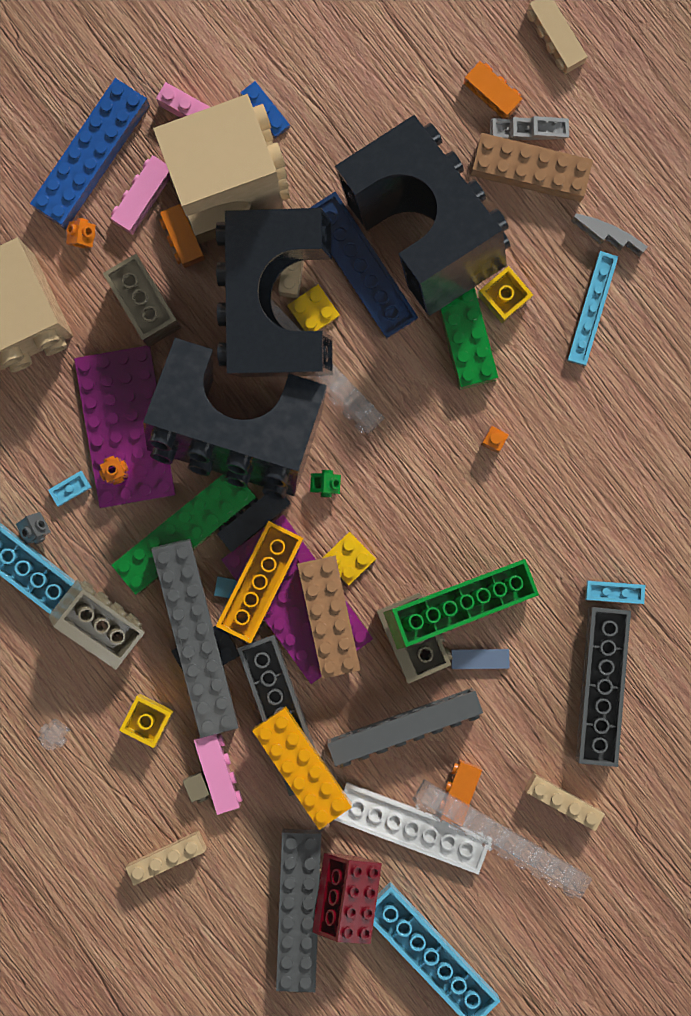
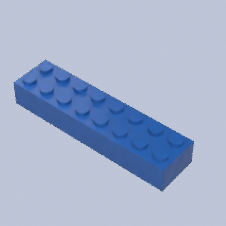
M115 78L32 199L30 205L36 211L66 230L69 221L74 219L150 105L147 98Z

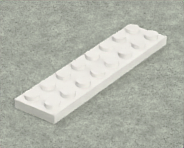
M346 782L344 793L351 801L352 808L334 819L335 821L479 875L492 839L491 836Z

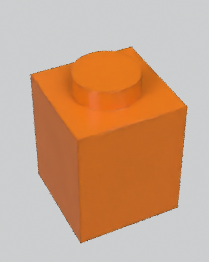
M491 426L481 445L499 453L509 434Z

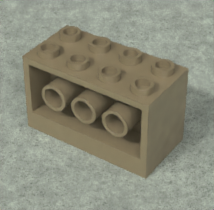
M137 254L103 273L141 339L148 347L181 328Z
M77 579L49 614V619L54 628L116 670L145 633L141 627L142 623L132 613L127 614L118 603L114 602L112 604L108 600L109 597L101 591L96 593L90 583L85 580L81 582Z
M419 592L376 610L408 684L450 666V660L453 659L449 649L444 648L442 642H445L442 633L397 650L383 612L425 597L424 594L421 595ZM423 649L429 651L427 658L420 657Z

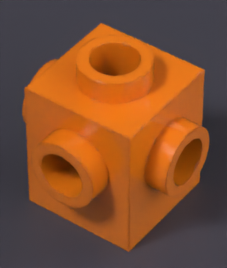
M84 218L69 221L66 244L81 249L92 248L96 225L88 223L89 220Z
M114 456L104 459V463L100 464L101 470H99L102 480H106L110 484L113 483V485L124 482V478L128 477L127 471H129L125 460H121L118 457L115 458ZM114 466L115 472L110 473L109 468Z

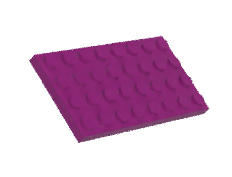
M141 346L74 358L99 507L106 508L175 496L171 464H163L150 457L151 451H148L146 446L143 421L157 387L151 347ZM110 456L125 460L129 469L127 471L128 477L124 478V482L117 485L107 483L106 480L103 481L99 470H101L100 464L104 463L103 460ZM114 466L109 468L110 473H114L116 470Z
M284 515L272 522L298 535ZM264 529L221 559L237 582ZM302 541L264 620L310 684H313L322 675L297 564L316 559ZM346 602L356 651H358L373 640V638Z

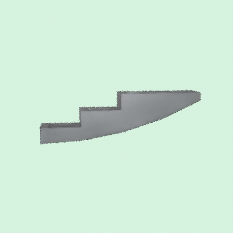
M533 116L532 118L513 117L511 119L492 118L490 120V135L510 140L569 138V119Z
M576 213L571 220L599 244L606 239L618 250H621L625 245L639 257L648 247L631 234L599 219Z

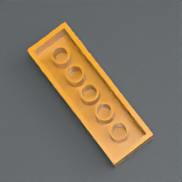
M268 521L216 627L250 644L252 643L304 538Z
M286 706L253 728L252 732L319 830L352 808L351 801Z

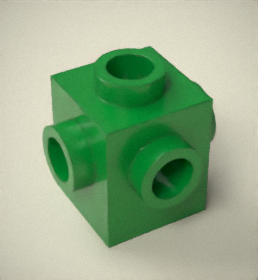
M333 470L311 473L310 492L321 493L320 497L332 498V494H340L341 475L333 474Z

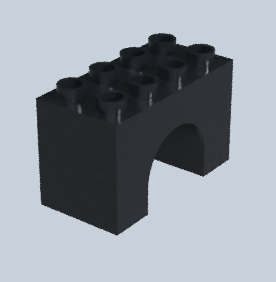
M413 115L335 165V169L346 203L366 231L388 217L403 212L420 213L434 221L433 226L424 237L399 253L408 289L427 315L431 316L506 267L505 250L511 247L504 233V231L509 229V226L502 213L497 208L490 212L482 203L486 200L483 189L475 179L466 183L460 175L464 171V167L453 151L447 154L443 153L439 147L442 144V138L432 123H428L423 127L417 117Z
M322 208L225 211V222H217L216 224L217 245L225 247V262L217 263L216 278L218 286H225L226 302H218L217 304L218 325L226 326V342H219L217 348L219 366H226L228 374L239 377H288L289 373L296 376H333V337L324 331L286 330L276 319L271 304V294L275 281L287 267L305 260H332L330 218Z
M175 338L143 421L147 450L151 451L150 457L163 464H172L174 459L189 463L187 468L193 473L202 476H209L211 471L226 475L225 481L237 487L246 488L249 482L262 486V492L275 499H284L286 494L295 497L322 416L327 385L289 373L282 395L271 411L255 419H233L218 412L207 399L213 383V349Z

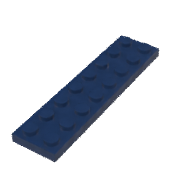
M336 191L311 206L310 208H322L330 218L332 257L386 340L416 321L419 317Z

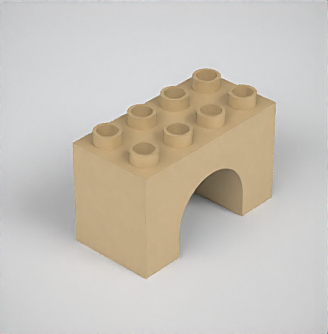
M248 94L153 128L186 217L188 216L199 244L216 238L217 222H225V211L283 209L282 201L290 199L289 186L286 180L287 174L284 168L286 165L278 143L272 142L273 136L267 112L263 104L253 107Z
M18 237L0 245V370L9 367L11 372H17L29 367L33 363L30 356L44 350L46 356L61 352L67 348L65 340L73 336L35 254Z

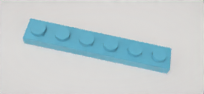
M602 251L598 254L567 361L582 366L587 365L618 260L616 255Z

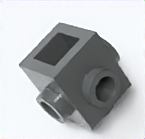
M41 512L28 515L16 524L26 544L33 542L39 544L51 532Z

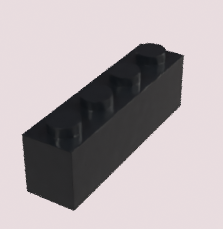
M264 494L261 499L255 498L248 504L250 508L245 512L241 510L233 516L235 520L230 524L226 522L219 527L218 530L220 532L217 535L227 548L233 552L264 528L268 521L271 522L292 504L286 496L284 499H275Z

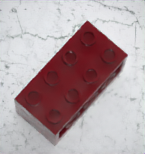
M324 853L312 933L336 942L371 944L382 863L359 856Z

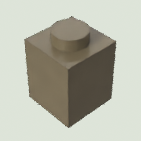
M203 771L183 780L191 803L194 801L201 803L208 799L210 791Z

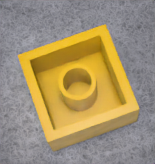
M509 266L480 289L477 294L501 323L506 321L533 297L532 292Z
M139 694L136 696L119 731L155 748L174 711Z

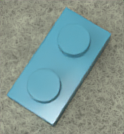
M80 471L48 491L57 507H60L92 487L83 471Z

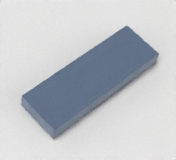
M509 649L451 650L453 658L451 660V669H510Z

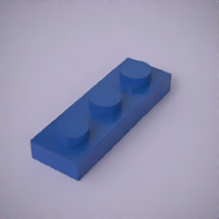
M256 81L240 92L241 96L248 94L253 107L260 104L264 105L271 124L270 130L275 139L290 128V124Z

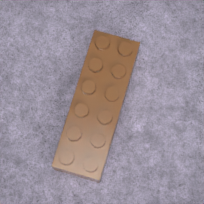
M481 133L471 176L581 202L585 196L593 160Z
M336 555L298 563L322 679L360 671Z

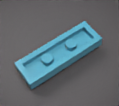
M587 581L585 600L644 604L645 585Z

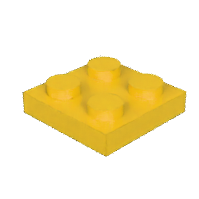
M319 284L287 305L304 331H319L340 317V314Z
M351 532L345 535L323 557L336 555L340 577L348 586L376 560Z

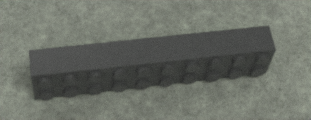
M188 538L153 547L152 554L200 738L237 729L238 721L191 539Z

